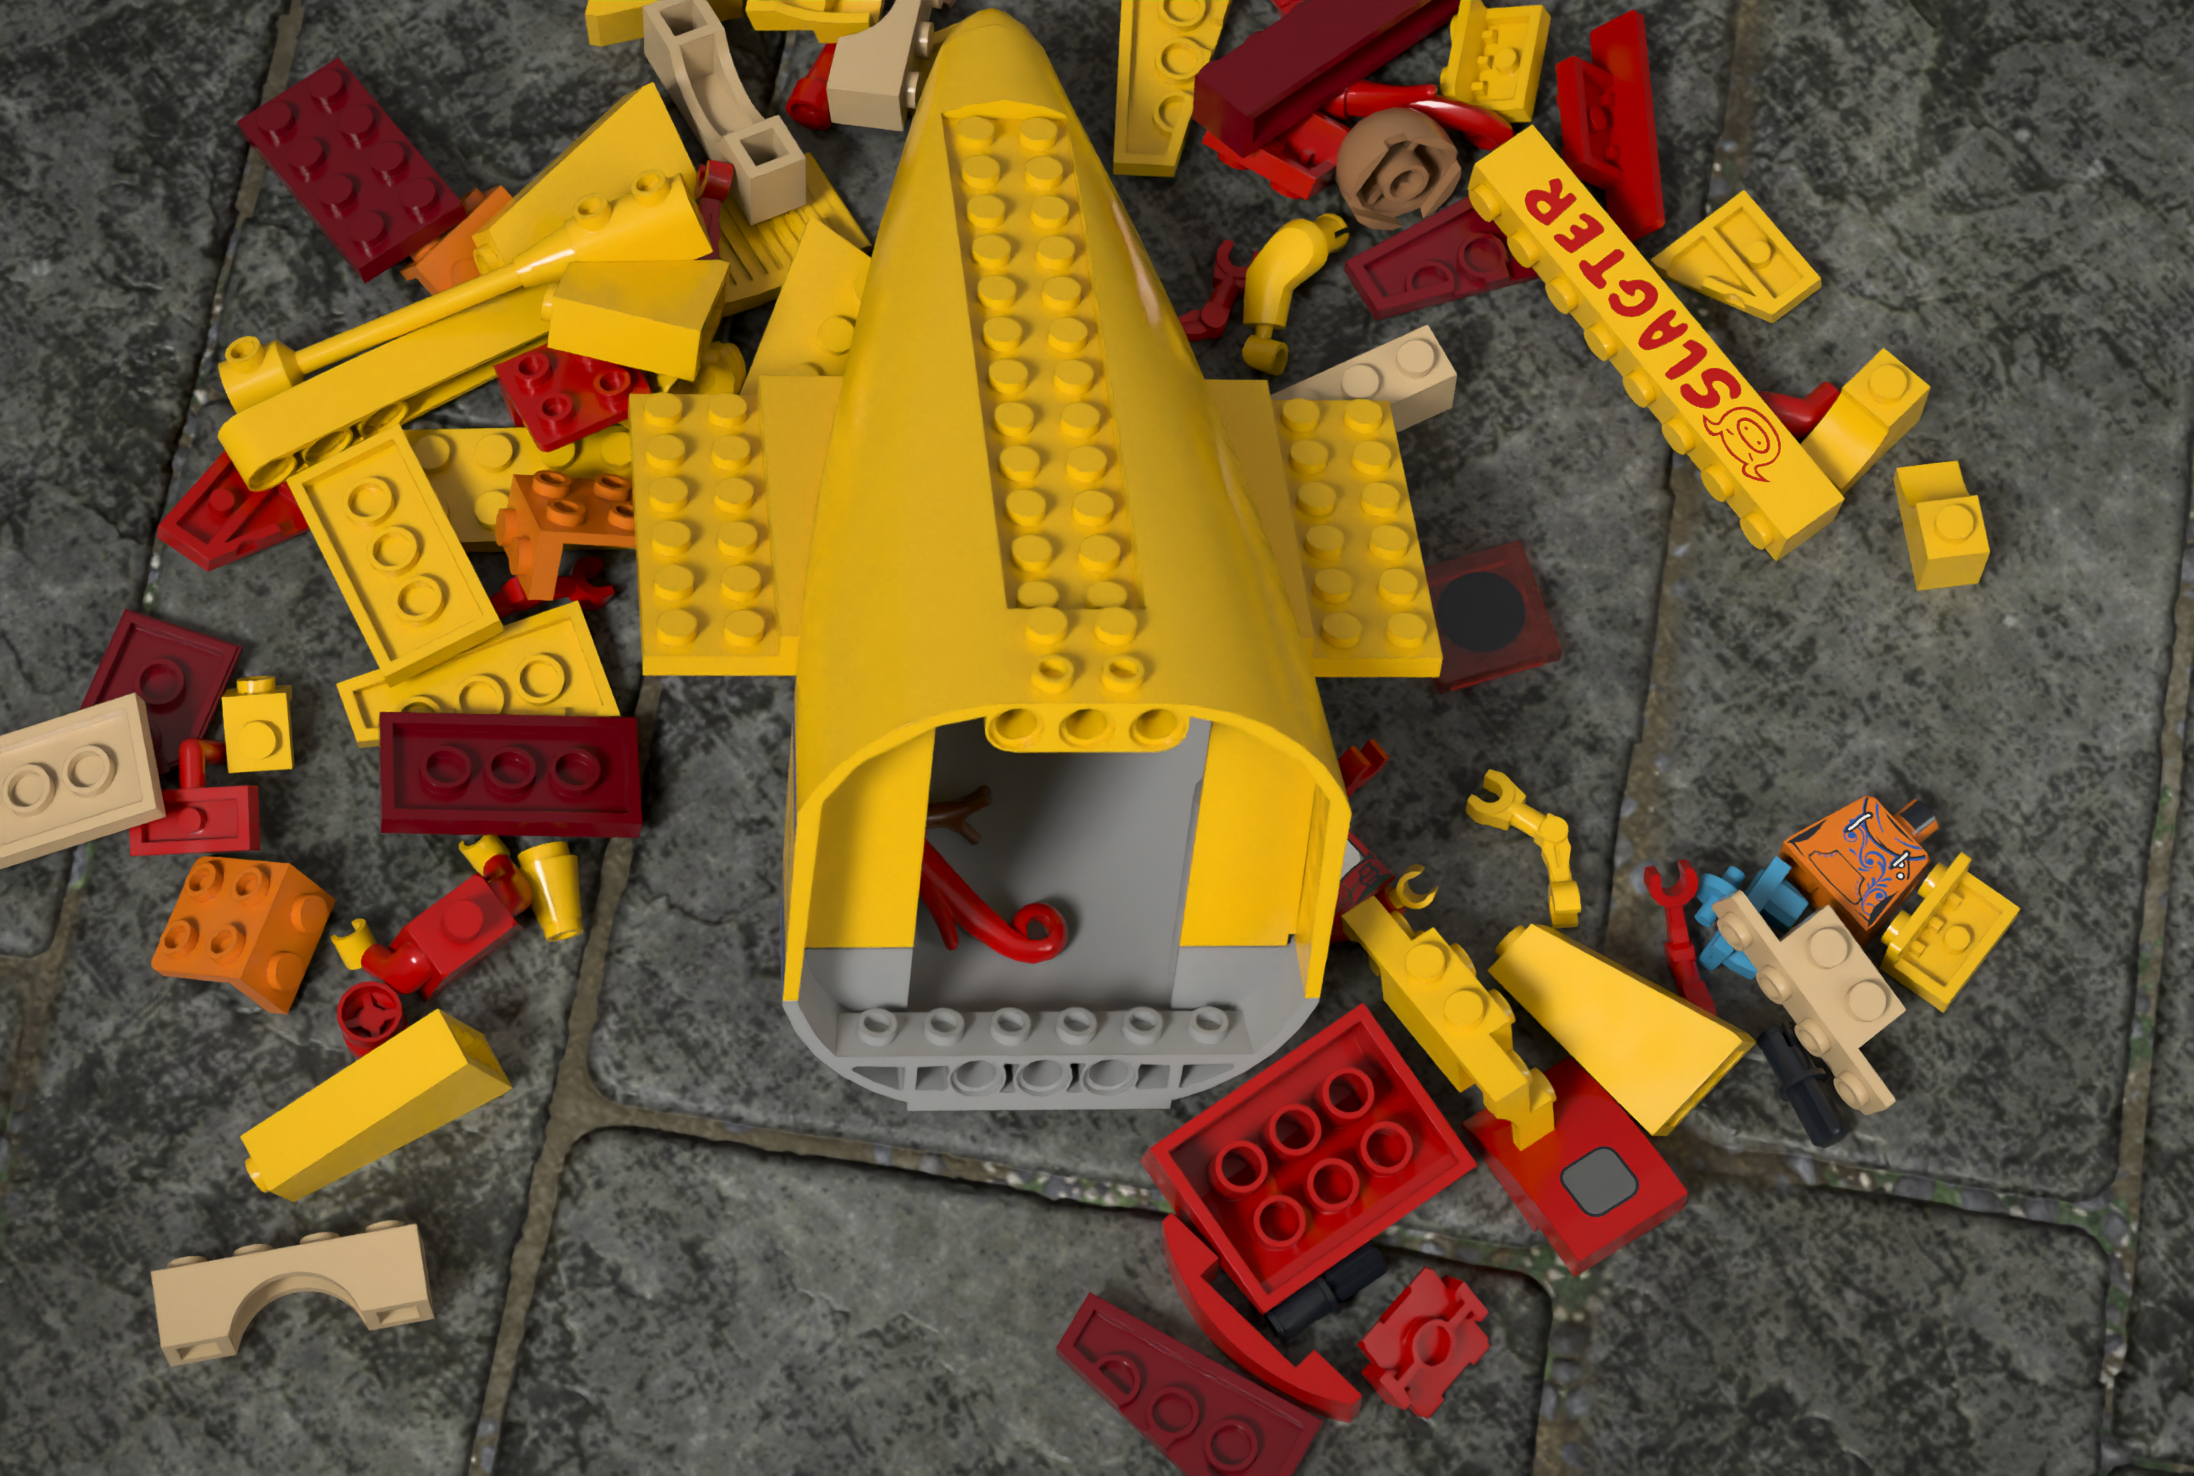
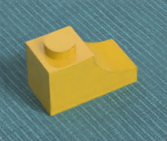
M1883 348L1842 387L1841 393L1833 406L1800 445L1838 491L1844 495L1920 420L1931 387Z
M1958 460L1896 468L1893 480L1917 591L1978 584L1989 557L1990 549L1978 495H1969L1961 475Z

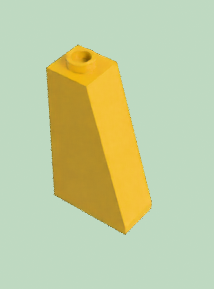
M654 82L624 95L471 236L477 247L473 250L474 261L481 275L512 263L513 258L565 225V220L574 217L572 208L580 198L592 193H601L611 202L632 193L630 190L632 180L646 170L659 169L665 173L667 178L681 173L694 199H697L695 195L696 170Z
M1530 924L1527 929L1520 925L1513 929L1496 947L1495 953L1499 956V959L1487 970L1652 1136H1668L1756 1044V1041L1747 1032L1546 925Z
M436 1009L241 1135L240 1137L251 1156L245 1160V1166L250 1177L262 1192H271L289 1201L296 1202L490 1102L513 1087L484 1034L444 1011Z

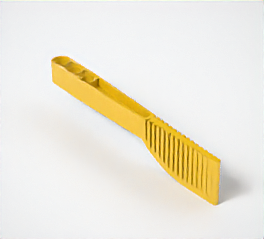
M810 152L804 154L806 157V205L750 226L730 192L721 205L719 218L721 237L718 243L719 257L717 260L731 262L723 317L761 306L778 298L800 243L799 241L811 215L865 254L872 250V244ZM560 281L552 282V284L558 285ZM550 283L527 288L520 286L430 323L344 362L231 417L219 430L218 439L249 490L258 492L273 488L285 482L287 478L398 423L401 426L497 378L493 366L548 343L550 322L541 320V309L546 289Z

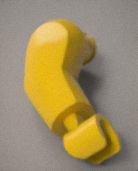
M1326 213L1317 217L1312 222L1305 219L1289 221L1266 243L1248 268L1244 294L1243 325L1255 329L1254 335L1248 337L1242 349L1243 359L1248 366L1276 376L1281 375L1284 371L1288 359V347L1284 342L1271 339L1272 331L1286 328L1294 289L1315 274L1326 263L1328 254L1341 250L1347 244L1348 233L1335 237V232L1347 227L1341 217L1333 213Z

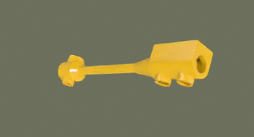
M659 169L646 170L632 180L630 185L632 193L611 202L601 193H592L580 198L572 208L574 217L565 220V225L513 258L512 263L296 352L278 339L261 345L258 338L254 336L241 337L232 342L226 349V360L218 363L221 381L235 412L238 414L304 382L305 375L520 286L527 288L558 282L561 280L569 262L698 259L713 252L703 216L681 173L667 178L665 173Z

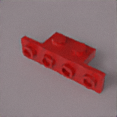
M1630 10L1591 31L1592 64L1573 55L1555 64L1558 87L1556 99L1560 110L1563 139V161L1576 177L1605 190L1607 214L1630 242H1633L1662 228L1665 224L1644 15L1635 10Z

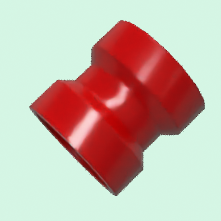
M377 981L361 982L350 987L342 995L337 1006V1020L342 1030L344 1041L350 1053L358 1060L409 1027L397 993L388 985ZM385 1024L386 1026L384 1030L380 1033V1030L383 1028Z

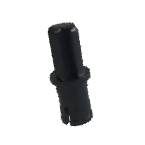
M1786 1021L1782 1023L1783 1033L1780 1032L1778 1024L1768 1028L1758 1036L1756 1044L1762 1050L1781 1085L1778 1090L1780 1099L1791 1103L1814 1146L1824 1149L1835 1145L1846 1137L1848 1127L1824 1084L1828 1077L1825 1070L1815 1067L1807 1050L1796 1036L1793 1022Z
M1365 1243L1262 1316L1280 1343L1285 1344L1289 1339L1302 1332L1303 1329L1329 1313H1332L1334 1316L1341 1313L1339 1304L1383 1276L1388 1270L1387 1263L1380 1251L1372 1243Z

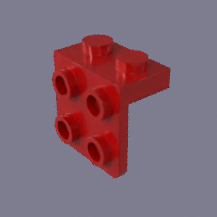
M548 343L493 366L508 415L515 428L526 427L537 448L542 452H552L628 419L629 394H652L648 384L637 368L548 348Z

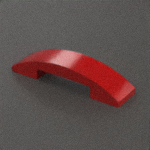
M1171 1212L1162 1221L1161 1244L1172 1281L1184 1305L1210 1342L1242 1373L1264 1389L1305 1411L1347 1423L1352 1422L1359 1415L1362 1395L1315 1349L1297 1367H1294L1210 1286L1217 1278L1219 1257Z

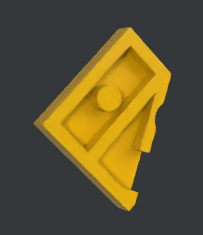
M1745 190L1651 259V267L1660 277L1772 324L1821 288V277Z

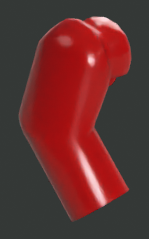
M1824 381L1803 399L1769 391H1761L1757 394L1792 436L1798 439L1805 437L1814 430L1833 406L1840 392L1832 384Z

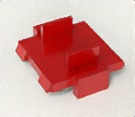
M1424 1266L1357 1343V1346L1371 1361L1361 1374L1386 1404L1402 1410H1406L1409 1407L1414 1415L1429 1419L1444 1401V1398L1441 1396L1468 1363L1475 1365L1489 1349L1490 1345L1487 1342L1489 1338L1475 1322H1481L1489 1312L1464 1281L1447 1275L1440 1279L1432 1268Z

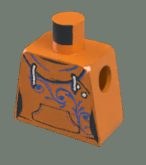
M1870 795L1864 796L1790 836L1783 842L1778 858L1791 867L1785 877L1816 910L1829 904L1863 950L1923 881L1931 860L1927 852L1919 844L1938 830V823L1929 808L1919 800L1913 799L1892 816L1876 798Z

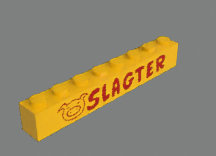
M1533 124L1474 164L1468 191L1469 199L1476 212L1485 221L1491 222L1493 220L1506 235L1508 247L1514 258L1523 267H1532L1545 282L1546 293L1553 305L1563 314L1570 313L1584 329V338L1591 351L1602 361L1609 360L1622 375L1624 388L1630 398L1642 408L1648 407L1661 422L1663 435L1669 445L1681 455L1687 454L1700 469L1701 479L1707 491L1717 501H1726L1740 518L1741 529L1753 546L1760 550L1765 548L1777 562L1834 521L1845 499Z

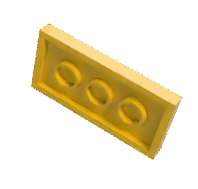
M399 423L286 479L390 688L505 631Z
M623 425L607 427L552 452L540 451L526 427L403 430L465 553L505 552L503 546L497 545L495 525L499 509L507 508L513 474L534 475L537 471L552 470L561 472L570 478L595 479L601 474H614L625 477L632 482L629 428ZM563 544V550L636 549L631 547Z

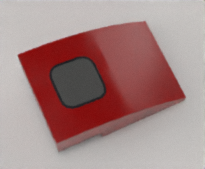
M1569 1056L1543 1072L1556 1094V1101L1553 1102V1131L1520 1151L1513 1143L1511 1121L1496 1118L1487 1108L1462 1122L1461 1128L1533 1231L1536 1232L1541 1229L1575 1278L1683 1210L1688 1191L1625 1111L1587 1071Z

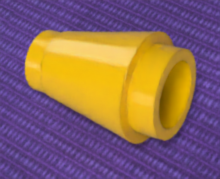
M546 843L519 853L517 856L520 864L519 870L532 888L533 898L530 905L541 929L544 931L546 941H561L583 933L578 856L570 854L568 843Z

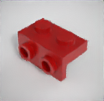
M1315 110L1244 159L1208 130L1201 143L1217 151V157L1226 165L1238 170H1252L1270 180L1269 185L1279 194L1292 199L1303 198L1308 200L1332 184L1336 176L1337 151L1344 137L1351 129Z

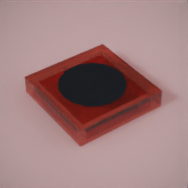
M1520 540L1424 567L1443 656L1440 676L1434 677L1440 694L1560 660L1562 649Z

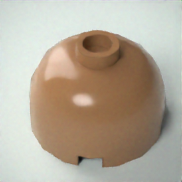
M1392 107L1372 113L1362 119L1344 137L1337 151L1336 181L1342 196L1359 223L1373 230H1395L1403 226L1394 217L1421 208L1422 217L1425 218L1434 213L1451 196L1461 177V166L1456 160L1459 153L1445 130L1434 119L1411 108Z

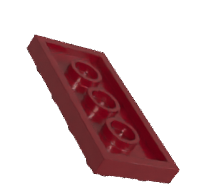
M339 57L237 121L243 137L365 284L468 218L459 198Z
M419 712L379 713L380 833L640 838L642 811L636 717Z

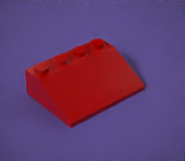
M1364 1003L1153 1145L1139 1160L1176 1215L1188 1229L1219 1257L1218 1264L1262 1315L1477 1166L1475 1160Z

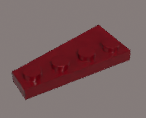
M1469 196L1347 260L1344 267L1345 274L1375 320L1540 278L1532 267L1525 268L1514 258L1508 247L1506 235L1493 220L1487 222L1476 212Z
M1091 1292L1088 1293L1056 1347V1356L1185 1476H1294L1322 1428L1323 1421Z

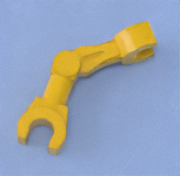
M1489 769L1484 776L1483 788L1495 793L1499 800L1487 803L1471 794L1467 800L1466 813L1479 824L1489 825L1506 831L1512 825L1534 838V843L1542 848L1541 857L1548 870V904L1552 928L1578 927L1577 913L1581 912V903L1577 882L1575 880L1572 881L1569 865L1571 846L1568 840L1569 830L1566 821L1550 813L1546 816L1525 804L1526 795L1509 777L1502 772Z

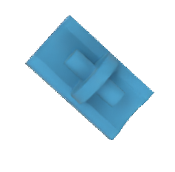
M1775 856L1765 870L1761 869L1757 872L1743 893L1761 917L1784 934L1797 921L1809 901L1784 879L1791 867ZM1729 866L1722 878L1706 873L1698 878V889L1695 895L1703 905L1695 914V919L1705 927H1711L1718 917L1711 905L1721 897L1738 891V887L1745 879V874L1734 866ZM1717 929L1696 959L1699 964L1710 972L1721 963L1749 980L1756 977L1758 972L1743 951H1737L1727 943L1719 929Z

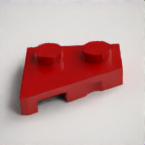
M224 450L160 522L157 538L209 572L310 531V528L287 481L265 491H251Z

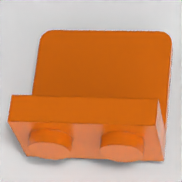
M552 470L537 471L534 475L513 474L507 508H500L497 514L495 536L497 545L503 546L509 558L511 574L517 575L528 600L553 601L563 544L636 548L633 491L630 480L614 474H601L595 479L570 478L561 472Z
M212 856L200 857L195 861L190 873L186 877L184 887L167 926L160 937L151 966L162 976L230 983L267 1012L288 1015L336 899L290 863Z

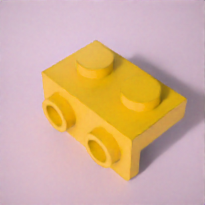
M1460 0L1458 14L1453 16L1450 25L1452 46L1448 66L1442 69L1440 75L1442 96L1484 107L1499 114L1508 123L1532 121L1551 17L1543 5L1487 9L1481 0Z
M1963 852L1957 856L1949 868L1941 862L1933 868L1917 893L1924 898L1923 902L1913 915L1902 910L1881 938V942L1888 946L1880 969L1942 1013L1947 1010L2012 925L2021 909L1970 874L1968 869L1972 858Z

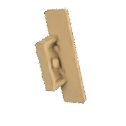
M1741 890L1721 897L1712 904L1711 907L1719 918L1717 926L1721 935L1730 946L1746 954L1758 971L1756 973V980L1762 991L1773 1002L1784 1006L1797 1024L1795 1026V1033L1801 1044L1812 1055L1816 1057L1821 1056L1836 1078H1834L1833 1083L1840 1097L1851 1108L1855 1110L1860 1109L1864 1115L1884 1111L1896 1102L1894 1096L1858 1048L1904 1013L1906 1008L1831 906L1828 904L1819 908L1778 940Z

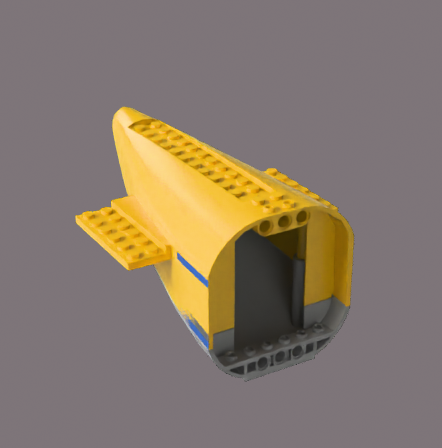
M994 8L980 10L954 26L941 45L925 83L878 230L844 376L759 375L758 395H736L732 393H721L718 395L670 394L663 392L629 394L628 420L643 675L796 676L786 795L780 902L782 1006L795 1033L817 1058L839 1075L872 1092L906 1102L907 1111L1170 1109L1171 1100L1183 1098L1217 1086L1246 1072L1275 1053L1302 1027L1319 1003L1352 812L1315 677H1439L1443 656L1390 402L1367 399L1307 400L1295 398L1291 400H1271L1267 380L1204 379L1187 336L1144 244L1075 113L1044 48L1024 24L1005 11ZM981 785H987L990 788L991 805L972 813L966 819V822L981 835V840L978 844L972 845L959 833L942 828L926 830L928 832L926 839L973 891L1009 926L1016 913L1027 904L1041 902L1058 909L1066 920L1068 938L1063 950L1051 960L1036 964L1015 961L991 949L972 936L956 921L954 923L959 940L958 948L954 951L946 949L933 917L919 897L928 804L964 797L976 791ZM1031 922L1027 924L1028 939L1043 940L1048 937L1047 929L1041 923Z

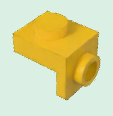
M271 675L243 677L237 679V688L228 689L222 696L228 773L293 769L295 762L290 714V701L293 698L292 685L276 686L275 676Z

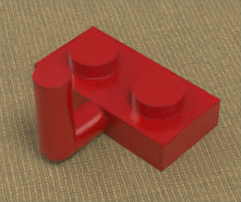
M187 738L182 741L179 746L180 789L161 790L166 817L129 828L130 856L144 857L260 851L258 786L244 785L206 788L205 765L219 766L227 761L226 743L224 741L203 738Z

